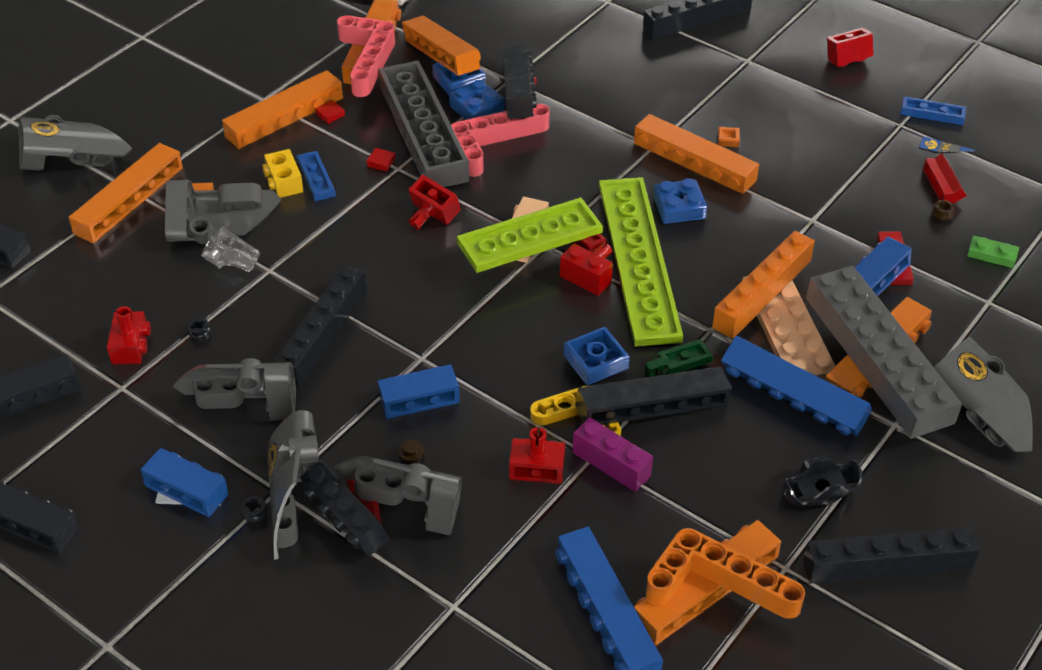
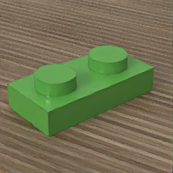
M973 235L967 257L1014 268L1019 247Z

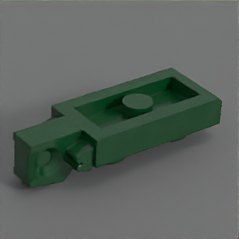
M699 339L658 352L657 357L645 363L644 374L648 378L680 373L712 362L713 355L702 340Z

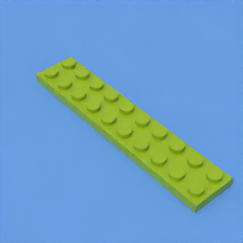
M643 177L599 180V190L634 347L683 343V333Z

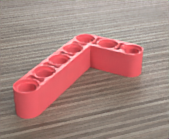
M346 15L341 16L337 19L339 40L344 43L365 46L350 74L353 95L365 97L370 94L379 77V68L384 67L395 45L394 25L388 21Z
M537 104V108H533V117L508 118L507 111L453 123L451 127L469 161V176H479L484 171L483 151L480 146L547 131L550 118L549 107L545 104Z

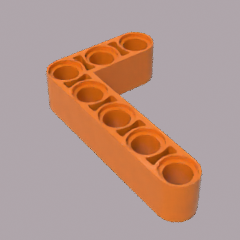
M690 528L682 529L676 534L647 577L646 598L651 604L656 606L665 605L671 600L691 570L786 619H793L800 614L805 596V590L798 582Z

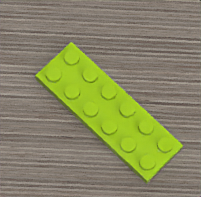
M577 198L458 235L457 244L476 273L600 234L602 233L603 225L584 200Z

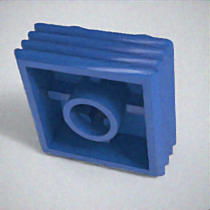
M440 63L432 65V73L434 74L432 76L448 95L456 92L458 88H464L472 84L475 80L486 82V73L481 68L458 76Z
M475 80L472 84L464 88H458L456 92L449 94V106L466 120L505 110V98L483 80Z
M687 178L683 181H664L661 184L654 185L653 198L664 224L706 218V208L708 207L697 180Z
M606 327L564 342L563 355L586 385L596 383L629 369L628 362L630 361V356Z

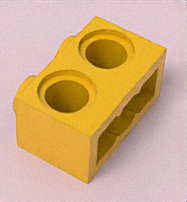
M290 149L265 154V164H262L264 176L269 177L268 184L270 190H274L280 198L303 193L301 174Z

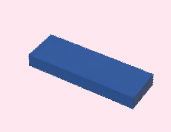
M903 97L900 115L964 125L966 107Z
M313 151L297 155V163L314 201L335 197V189L318 152Z

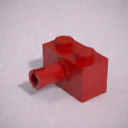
M859 28L827 37L828 61L838 67H844L848 63L861 62L866 60V58L874 56L873 33L864 28Z
M423 174L408 189L413 205L419 208L409 218L408 222L417 230L421 228L429 217H434L448 225L461 211L456 194Z
M602 242L593 252H590L573 244L560 256V277L599 296L612 282L613 262L606 259L612 254L611 247L608 244L605 246V242Z
M122 306L114 312L107 343L111 364H141L143 354L147 353L146 336H150L151 325L149 321H146L144 311L132 312L131 308Z
M538 427L530 430V439L513 438L509 461V479L562 484L565 460L564 442L546 441V430L541 427L540 435L537 434Z

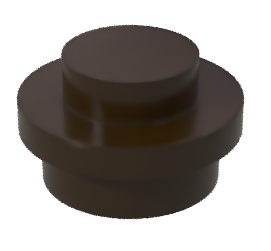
M940 200L933 205L931 213L938 220L945 221L952 219L955 211L952 203Z
M407 440L401 443L398 448L399 458L408 465L420 462L424 455L423 445L416 440Z

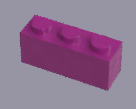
M588 418L574 432L573 453L634 492L651 477L653 456L592 418Z

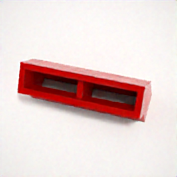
M943 153L935 158L925 159L923 170L939 201L945 200L953 204L967 196Z

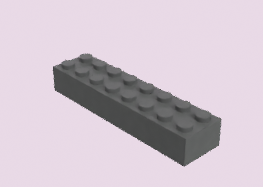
M414 61L379 68L380 89L420 176L423 174L443 187L469 182V161L420 62Z
M849 266L812 277L806 299L910 439L955 424L962 406L961 401L856 268Z

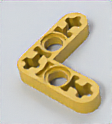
M578 388L534 402L530 408L531 421L536 425L543 426L579 415L575 406ZM566 402L571 404L572 406L570 408L564 409L559 407L558 405L560 403ZM618 423L603 425L621 436V427Z

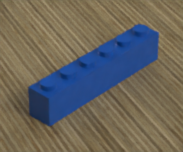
M735 336L721 359L727 374L734 378H738V376L747 380L746 383L753 388L760 389L762 387L768 390V394L776 400L781 401L783 398L791 402L790 406L797 411L804 412L806 410L812 413V417L823 424L829 422L835 425V429L846 436L852 434L857 437L872 412L870 403L738 336Z
M589 526L558 536V548L555 549L556 558L560 565L564 564L570 585L577 588L580 604L583 609H588L592 627L595 631L600 632L606 653L608 655L612 654L615 660V669L662 670V657Z

